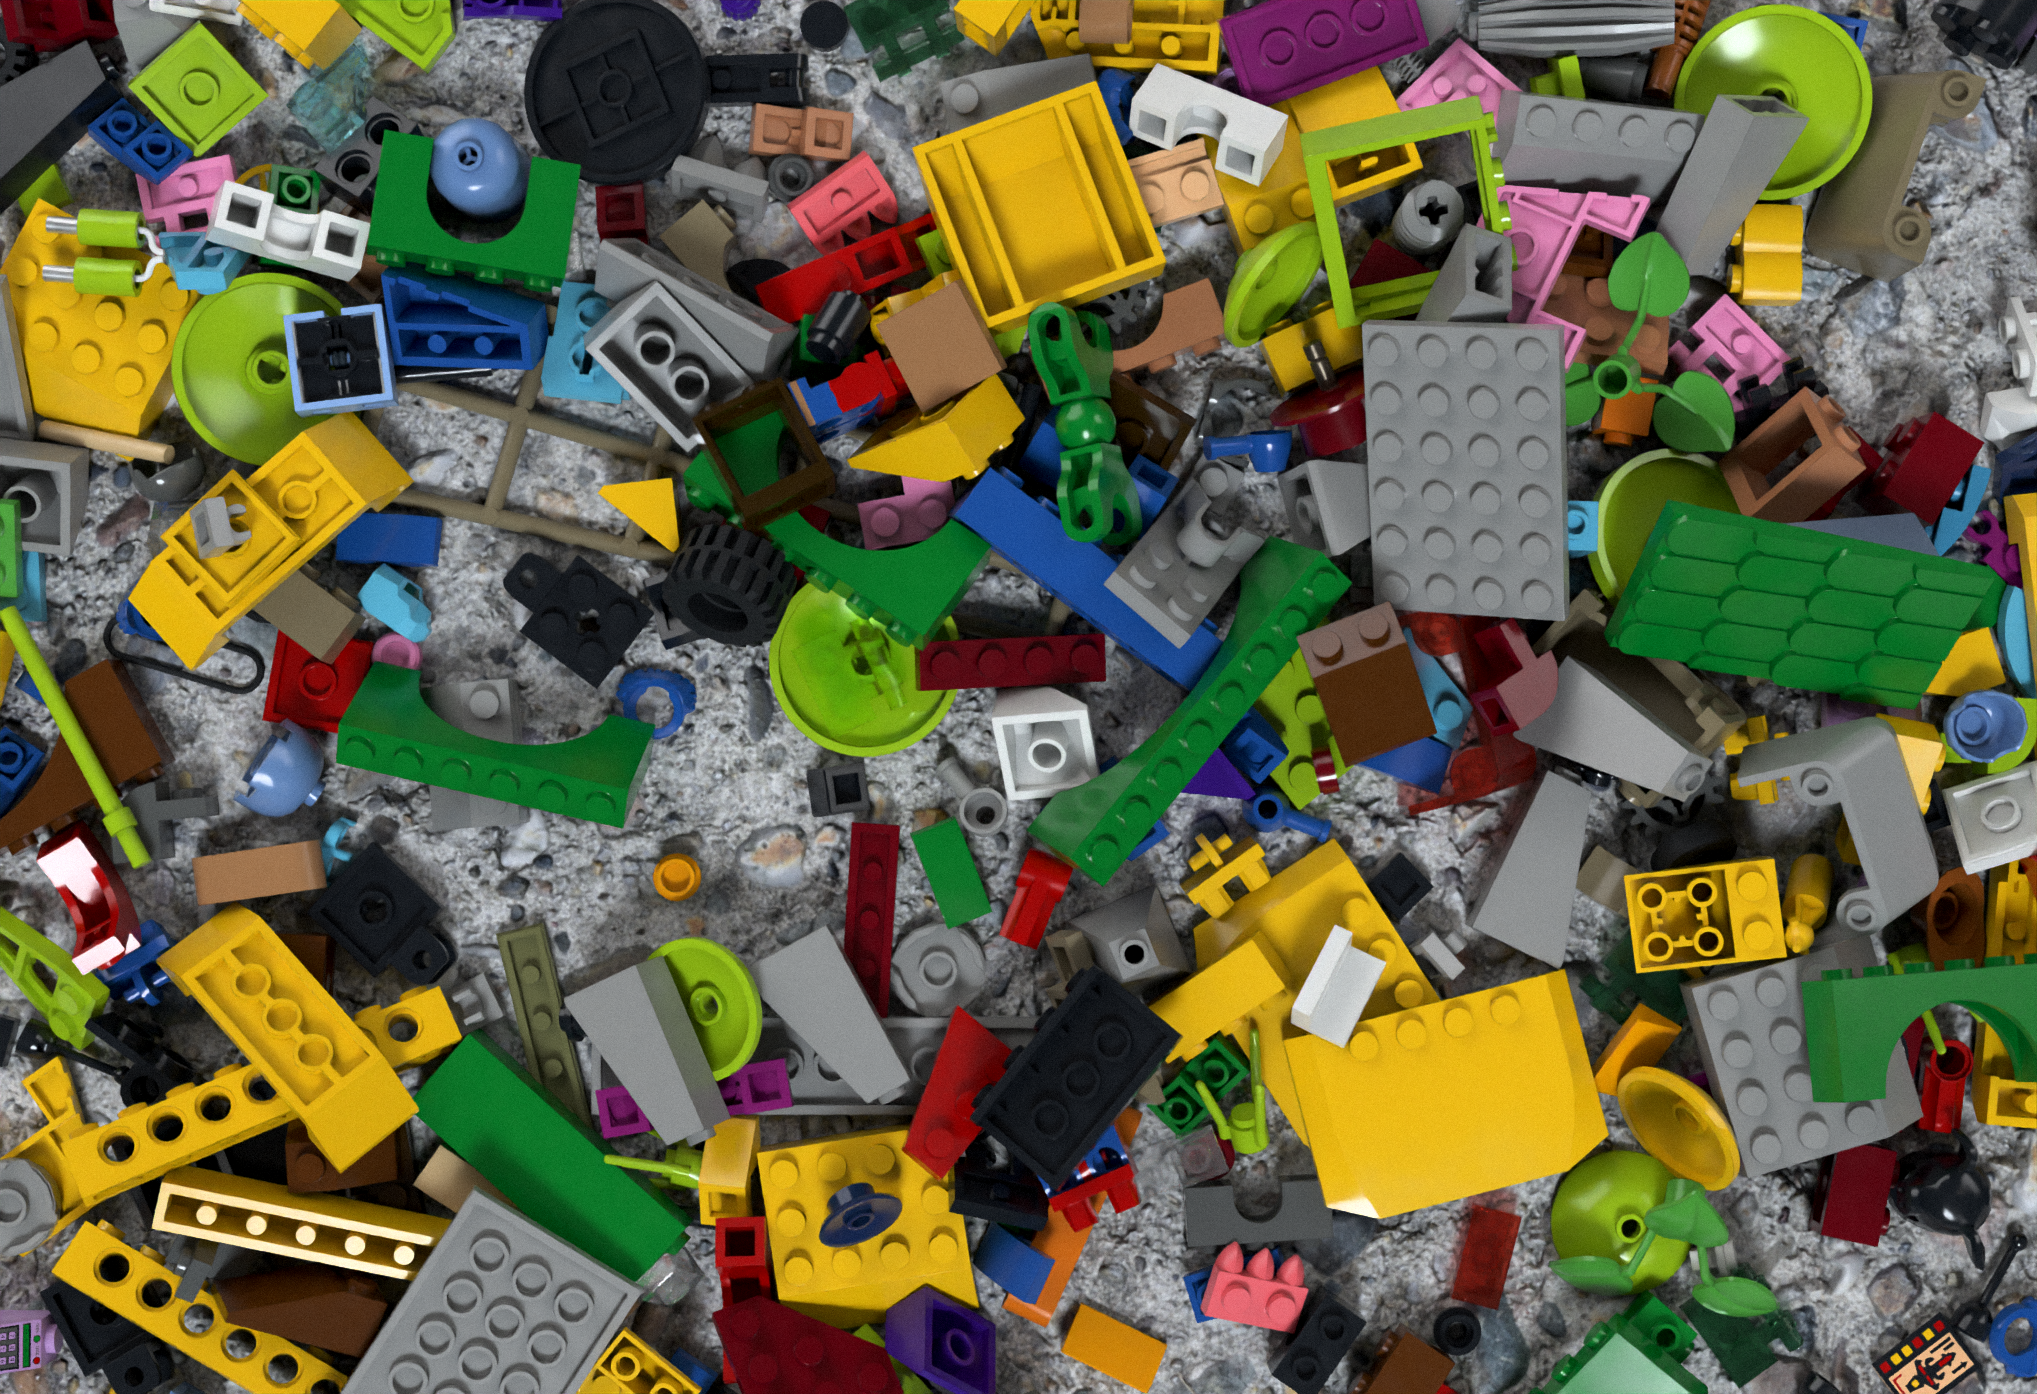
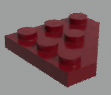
M760 1295L712 1313L711 1319L742 1394H904L886 1349Z

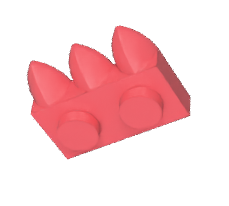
M865 151L786 205L811 244L824 256L845 247L841 230L858 241L871 236V222L868 211L881 221L892 224L896 223L898 216L897 200L893 191Z
M1236 1241L1229 1244L1218 1255L1213 1265L1200 1307L1204 1315L1294 1334L1309 1290L1304 1284V1266L1299 1255L1294 1254L1288 1258L1274 1276V1261L1268 1248H1264L1256 1253L1244 1270V1258L1240 1245Z

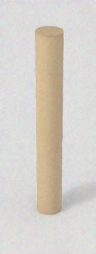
M44 420L39 428L40 437L51 441L163 464L172 463L175 456V449L172 445Z

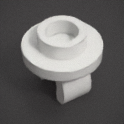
M1733 1239L1728 1240L1726 1244L1721 1246L1706 1247L1709 1269L1719 1267L1721 1277L1730 1276V1269H1738V1258ZM1697 1247L1691 1248L1689 1254L1692 1271L1700 1270Z

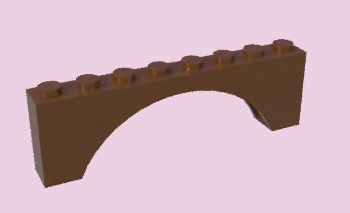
M105 659L64 682L65 699L120 800L124 797L121 792L124 788L137 782L138 786L152 783L166 774L163 767L176 761L122 660ZM61 732L59 733L52 756L41 777L20 803L0 819V856L10 851L14 857L34 848L39 844L37 836L51 828L54 833L64 831L80 822L79 813L93 805L97 810H101Z

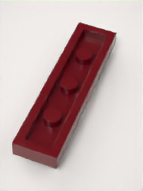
M1104 633L930 641L923 652L914 646L917 691L1106 681Z
M852 822L844 951L880 1017L887 1018L901 825Z

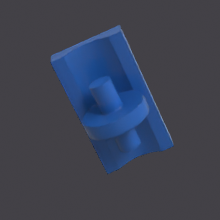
M150 919L140 924L142 942L139 949L123 956L116 964L105 970H98L96 968L97 973L94 975L110 989L109 996L115 1001L124 996L125 1000L131 1004L143 998L149 1005L155 1006L164 1000L160 986L171 981V979L157 964L156 959L179 942L170 937L162 924Z

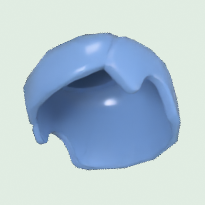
M1977 689L1963 694L1948 707L1949 711L1944 716L1943 730L1948 746L1962 759L1980 763H1994L1996 759L2005 754L2019 750L2028 729L2024 708L2012 695L1993 689Z

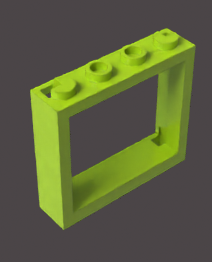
M1479 95L1299 134L1338 329L1361 325L1367 320H1385L1419 313L1441 270L1351 289L1325 161L1469 130L1485 229L1503 236V231L1512 230L1507 200L1498 202L1496 190L1498 187L1505 186L1500 156L1491 158L1489 143L1498 142L1493 111L1483 113ZM1512 243L1513 272L1518 270V261L1514 243Z

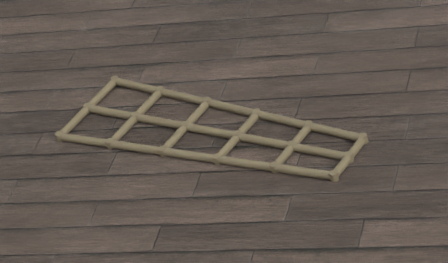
M455 270V272H457V273H460V274L469 276V275H467V274H464V273H461V272H458V271ZM545 304L549 336H553L558 308ZM545 355L533 370H525L515 404L438 381L396 384L398 390L509 422L485 505L406 488L390 504L671 567L676 555L663 545L643 541L645 530L631 519H629L623 537L503 510L527 428L644 462L646 465L641 481L661 479L664 469L683 474L695 459L694 457L670 451L673 437L659 423L652 445L533 410L542 382L541 375ZM384 408L364 410L361 421L375 437ZM867 423L844 435L865 442L879 427ZM799 452L792 474L807 467ZM963 475L951 479L954 496L959 479H965ZM1025 482L1020 489L1031 498L1034 496L1039 498L1042 495L1058 506L1057 493L1028 482ZM825 497L812 504L831 512L830 518L862 527L858 506L829 497ZM1082 510L1079 515V523L1088 529L1092 526L1086 510ZM991 550L988 565L1026 576ZM806 578L802 584V587L809 582ZM1053 597L1044 631L955 611L951 613L958 632L983 638L1062 635L1070 608L1056 597Z

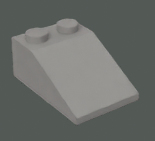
M1087 53L988 69L940 82L950 133L1096 80L1091 54Z

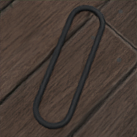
M116 616L107 623L104 629L103 641L106 649L112 656L123 661L233 694L252 692L260 685L264 678L262 659L256 652L243 646L227 642L221 647L247 655L256 663L257 676L254 681L245 687H235L116 650L110 639L112 629L119 623L116 620ZM143 617L145 623H146L148 626H151V625L148 623V621Z

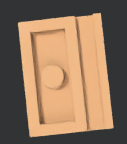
M1203 138L1174 146L1172 151L1164 149L1127 160L1153 228L1223 207L1224 201L1210 158L1208 159Z

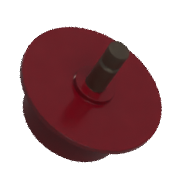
M1316 339L1308 342L1302 348L1308 361L1311 362L1310 366L1317 383L1296 393L1277 406L1269 416L1271 424L1278 427L1297 424L1305 453L1309 457L1325 456L1354 448L1367 440L1364 366H1358L1335 374L1329 358L1325 356L1326 351L1321 340Z

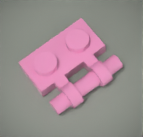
M229 154L185 163L159 185L135 174L146 221L150 224L165 221L167 232H207L208 225L186 230L183 217L207 212L209 221L215 195L225 180L235 182L238 179L235 160ZM155 236L156 245L158 248H161L159 236Z
M1726 293L1688 329L1701 343L1693 352L1679 339L1668 348V356L1678 365L1675 370L1680 375L1686 371L1694 370L1704 372L1718 380L1729 395L1734 413L1744 410L1742 401L1734 394L1738 390V380L1756 374L1760 385L1766 383L1769 386L1783 372L1782 363L1791 360ZM1711 355L1731 373L1723 382L1703 364Z

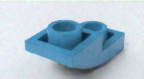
M1971 465L1949 498V508H1943L1932 526L1924 527L1925 532L1940 556L1956 542L1972 520L1986 490L1992 469Z

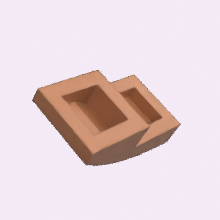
M756 103L752 106L748 154L779 157L783 154L793 153L812 161L848 162L850 161L854 113L809 106L800 110Z

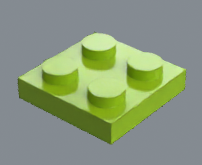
M200 20L127 83L128 87L160 121L193 151V155L197 159L269 96L263 87Z

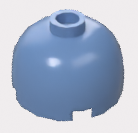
M288 718L280 723V726L287 729L281 739L271 734L242 778L249 785L245 795L238 790L234 794V801L263 816L281 817L293 813L302 803L311 807L326 786V782L320 779L324 767L323 751L320 745L310 733Z

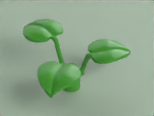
M1649 232L1631 242L1616 259L1611 269L1608 291L1612 304L1622 311L1638 310L1637 316L1617 353L1601 363L1593 375H1590V366L1588 364L1573 362L1568 374L1565 373L1566 426L1579 425L1591 419L1601 407V396L1607 399H1619L1630 390L1636 394H1641L1642 392L1662 393L1665 396L1655 404L1652 412V421L1655 432L1665 444L1686 452H1727L1732 447L1734 440L1735 414L1729 395L1719 381L1704 372L1690 370L1682 373L1676 379L1673 388L1665 384L1642 383L1640 381V364L1629 354V350L1645 321L1646 313L1648 312L1656 317L1668 316L1684 304L1689 294L1690 275L1687 266L1661 233Z
M1672 1179L1667 1182L1664 1204L1655 1206L1645 1213L1644 1223L1649 1229L1632 1260L1627 1265L1620 1266L1615 1260L1599 1256L1572 1257L1549 1261L1548 1267L1560 1278L1582 1291L1600 1296L1622 1295L1632 1290L1633 1281L1629 1277L1635 1274L1657 1234L1664 1238L1677 1239L1682 1242L1688 1241L1691 1244L1697 1245L1700 1275L1704 1284L1693 1286L1692 1295L1704 1307L1719 1314L1734 1317L1759 1316L1780 1308V1302H1777L1776 1296L1762 1284L1751 1279L1735 1276H1725L1716 1279L1710 1273L1706 1247H1717L1726 1244L1729 1238V1231L1722 1217L1705 1198V1187L1689 1179Z

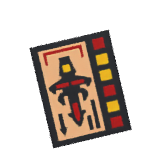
M1941 1312L1872 1364L1874 1370L1892 1394H1946L1981 1367Z

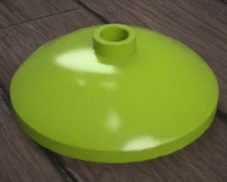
M1316 222L1296 223L1271 234L1255 246L1254 249L1246 250L1237 260L1234 267L1235 274L1227 290L1223 313L1224 334L1226 339L1234 346L1245 348L1267 336L1265 330L1283 321L1309 288L1324 259Z
M685 937L662 945L647 960L663 955L715 1081L733 1075L752 1057L761 1035L762 1006L753 977L743 962L732 951L713 940L701 937ZM713 998H715L718 1008L715 1006Z
M1610 1150L1586 1158L1564 1177L1552 1201L1550 1232L1558 1256L1561 1260L1579 1256H1599L1615 1260L1620 1266L1627 1265L1632 1260L1649 1229L1644 1223L1645 1213L1655 1206L1664 1204L1667 1182L1679 1178L1671 1174L1657 1159L1637 1151ZM1634 1219L1637 1223L1636 1231L1632 1235H1623L1621 1230L1622 1224L1626 1220ZM1656 1234L1635 1274L1629 1277L1633 1281L1632 1290L1622 1295L1638 1294L1646 1289L1649 1291L1667 1281L1681 1267L1692 1244L1688 1241L1682 1242L1677 1239H1668Z

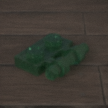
M856 0L843 7L844 13L865 54L883 46L888 58L872 65L880 83L895 75L901 78L912 72L911 67L933 56L939 59L950 53L949 48L965 41L964 35L957 30L956 24L940 31L935 19L950 12L947 0ZM921 27L926 39L902 50L897 38Z
M1629 929L1600 961L1613 974L1609 981L1603 984L1592 973H1589L1578 985L1591 998L1589 1004L1599 1013L1605 1011L1621 1027L1633 1012L1618 998L1627 987L1645 1003V1006L1672 1022L1679 1024L1688 1014L1679 983L1692 980V978L1682 969L1636 973L1631 929Z
M1748 1262L1738 1265V1269L1732 1271L1735 1277L1751 1279L1762 1284L1770 1291L1772 1289L1764 1275H1757ZM1694 1296L1679 1306L1731 1381L1739 1389L1778 1361L1767 1346L1773 1340L1779 1338L1789 1352L1798 1349L1805 1342L1795 1328L1797 1325L1795 1318L1789 1310H1782L1781 1307L1770 1313L1763 1314L1766 1321L1757 1328H1754L1747 1317L1719 1314L1701 1305Z

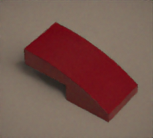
M644 185L595 187L597 232L600 237V244L603 239L636 238L650 246Z

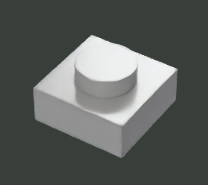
M1203 452L1182 490L1194 478L1212 502L1207 510L1221 517L1246 474L1218 458L1208 461Z

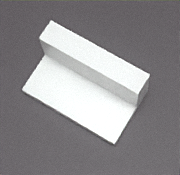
M1334 925L1292 1007L1291 1024L1344 1049L1386 967V962L1351 946L1353 933L1338 925Z

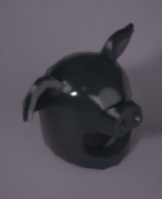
M1953 1128L1951 1133L1960 1142L1958 1152L1923 1149L1911 1152L1900 1158L1899 1179L1895 1188H1890L1888 1201L1902 1219L1921 1229L1944 1235L1963 1236L1975 1268L1983 1271L1985 1268V1247L1977 1230L1984 1224L1991 1211V1183L1978 1162L1979 1153L1972 1138L1960 1129ZM1917 1169L1914 1176L1905 1179L1911 1170Z

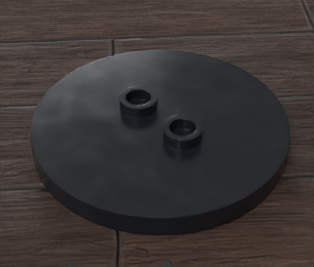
M584 0L570 7L562 13V19L554 20L537 42L530 57L524 85L527 119L541 149L551 160L581 165L579 179L597 186L621 187L644 184L671 170L675 158L680 155L686 156L699 138L708 115L711 99L709 66L699 40L681 18L653 0Z

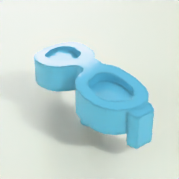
M341 817L331 825L322 841L327 882L326 888L332 885L328 881L334 857L348 863L353 859L354 854L338 848L349 827H354L358 823L345 817Z

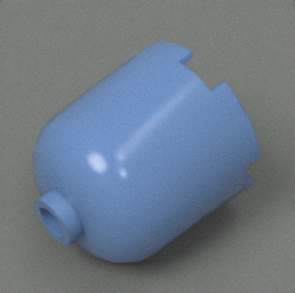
M482 118L460 119L446 126L434 139L430 176L440 195L459 215L474 220L479 224L500 223L516 215L520 211L519 207L525 201L531 160L525 148L499 124ZM471 150L476 151L478 157H474ZM466 152L467 158L462 162V157Z

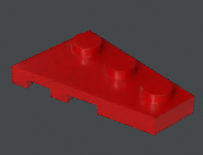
M958 1005L951 1014L946 1034L935 1057L927 1085L920 1097L901 1148L907 1156L938 1182L943 1179L983 1129L969 1119L975 1111L971 1103L984 1086L988 1083L995 1086L1005 1074L1006 1070L1002 1068V1065L1012 1052L1011 1049Z

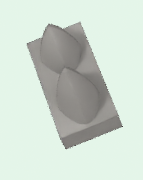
M713 135L695 145L686 156L680 155L675 158L671 168V196L697 204L704 199L710 208L714 209L717 205H720L727 213L762 223L768 207L769 182L767 181V171L758 157L747 159L732 170L725 169L721 144L718 138Z

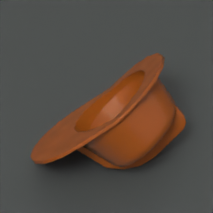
M1958 866L1947 870L1939 877L1935 890L1909 909L1913 928L1927 939L1930 962H1934L1935 971L1944 970V960L1974 958L1975 968L1980 967L1984 957V887L1980 877L1976 873L1967 875L1964 867Z

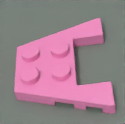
M1512 185L1496 188L1498 202L1507 200L1512 223V230L1503 231L1504 236L1512 238L1518 261V270L1512 272V310L1505 321L1507 323L1564 325L1565 373L1568 374L1587 335L1586 329L1542 311L1583 226L1587 224L1631 243L1650 206V198L1644 195H1632V197L1607 196V193L1591 191L1588 194L1559 192V189ZM1481 214L1476 226L1485 229L1483 214Z

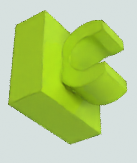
M1576 54L1546 58L1549 73L1528 78L1531 93L1586 99Z

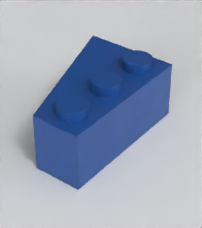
M406 261L405 267L388 266L381 273L394 365L533 370L545 355L549 332L544 302L478 281L457 272L453 276L433 274L425 270V264Z

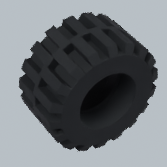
M709 524L704 525L703 528L696 527L690 531V534H686L663 582L662 591L664 593L662 597L664 603L670 606L669 611L679 618L683 625L696 631L699 635L724 645L731 644L736 647L745 648L747 645L756 647L761 646L763 642H769L773 639L774 634H776L795 591L797 576L793 574L795 569L792 564L784 561L786 556L779 549L772 547L771 543L764 538H759L753 535L752 532L744 529H735L733 526L722 525V527Z

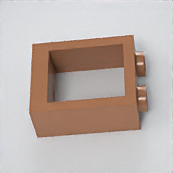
M1805 386L1718 462L1742 515L1778 523L1803 522L1867 468L1857 450L1861 446V442L1854 432L1842 422L1846 414L1831 396L1826 394L1821 398ZM1816 433L1822 446L1771 489L1765 476Z

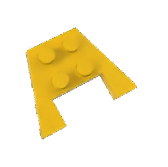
M61 1055L55 1057L21 1081L48 1119L49 1124L0 1158V1160L8 1157L29 1159L44 1167L57 1183L62 1200L60 1220L52 1235L38 1247L103 1202L101 1201L86 1207L60 1143L70 1140V1132L86 1125L68 1062ZM35 1249L25 1253H21L19 1255L24 1257L33 1252Z

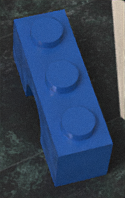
M1054 406L1043 420L1018 464L1036 482L1050 485L1056 490L1062 469L1059 453L1068 451L1060 444L1055 433V416L1061 406ZM1138 454L1127 471L1135 483L1139 496L1142 530L1136 540L1140 541L1159 514L1178 483L1179 478ZM1113 509L1112 528L1119 533L1125 525V517L1121 511Z

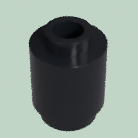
M850 290L833 291L828 294L807 330L808 340L805 346L811 355L830 365H838L842 358L850 356L871 319L870 311L866 307L867 303L860 295Z

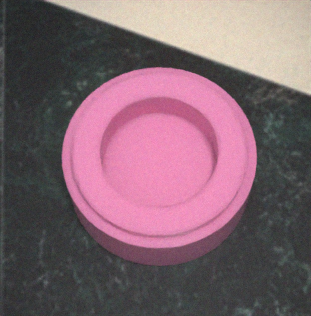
M397 632L383 635L377 640L372 650L373 664L375 661L419 670L423 660L420 644L408 640Z

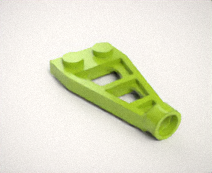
M0 906L1 968L49 1022L52 1031L60 1039L68 1040L81 1051L92 1043L96 1037L84 1025L89 1018L103 1015L110 989L93 973L88 972L82 975L73 963L71 954ZM4 935L19 945L18 952L4 937ZM36 959L53 969L58 975L54 994L33 971Z

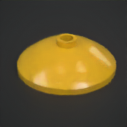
M1647 1066L1633 1068L1620 1080L1617 1088V1098L1621 1113L1635 1138L1651 1157L1657 1159L1677 1178L1696 1181L1709 1191L1722 1190L1736 1179L1740 1170V1154L1736 1137L1719 1105L1702 1088L1674 1072Z

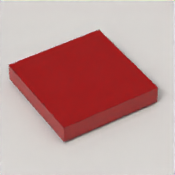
M278 629L262 720L281 723L288 718L304 728L338 733V724L373 665L372 650L375 643L351 639L335 661L329 664L316 658Z

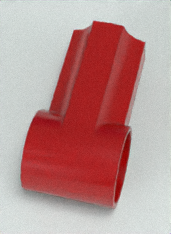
M1030 846L1015 886L1018 888L1012 903L1008 907L999 935L1037 950L1055 903H1060L1074 868L1058 857Z
M1941 1033L1945 1047L1951 1046L1953 1050V1059L1947 1067L1938 1069L1936 1065L1938 1053L1930 1035L1922 1039L1917 1060L1920 1065L1917 1095L1924 1116L1915 1121L1914 1126L1919 1129L1951 1134L1953 1128L1960 1129L1965 1080L1973 1068V1054L1970 1048L1963 1042Z

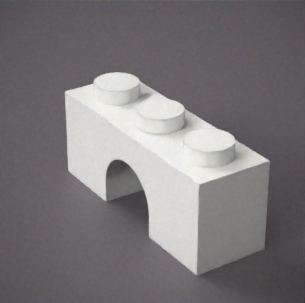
M1157 63L1132 98L1129 130L1133 132L1132 136L1172 151L1176 143L1186 135L1194 133L1209 135L1219 142L1215 169L1259 187L1283 149L1289 115Z
M225 180L217 191L205 240L347 282L360 271L370 223L324 209L319 214L293 212L276 205L273 202L274 194Z

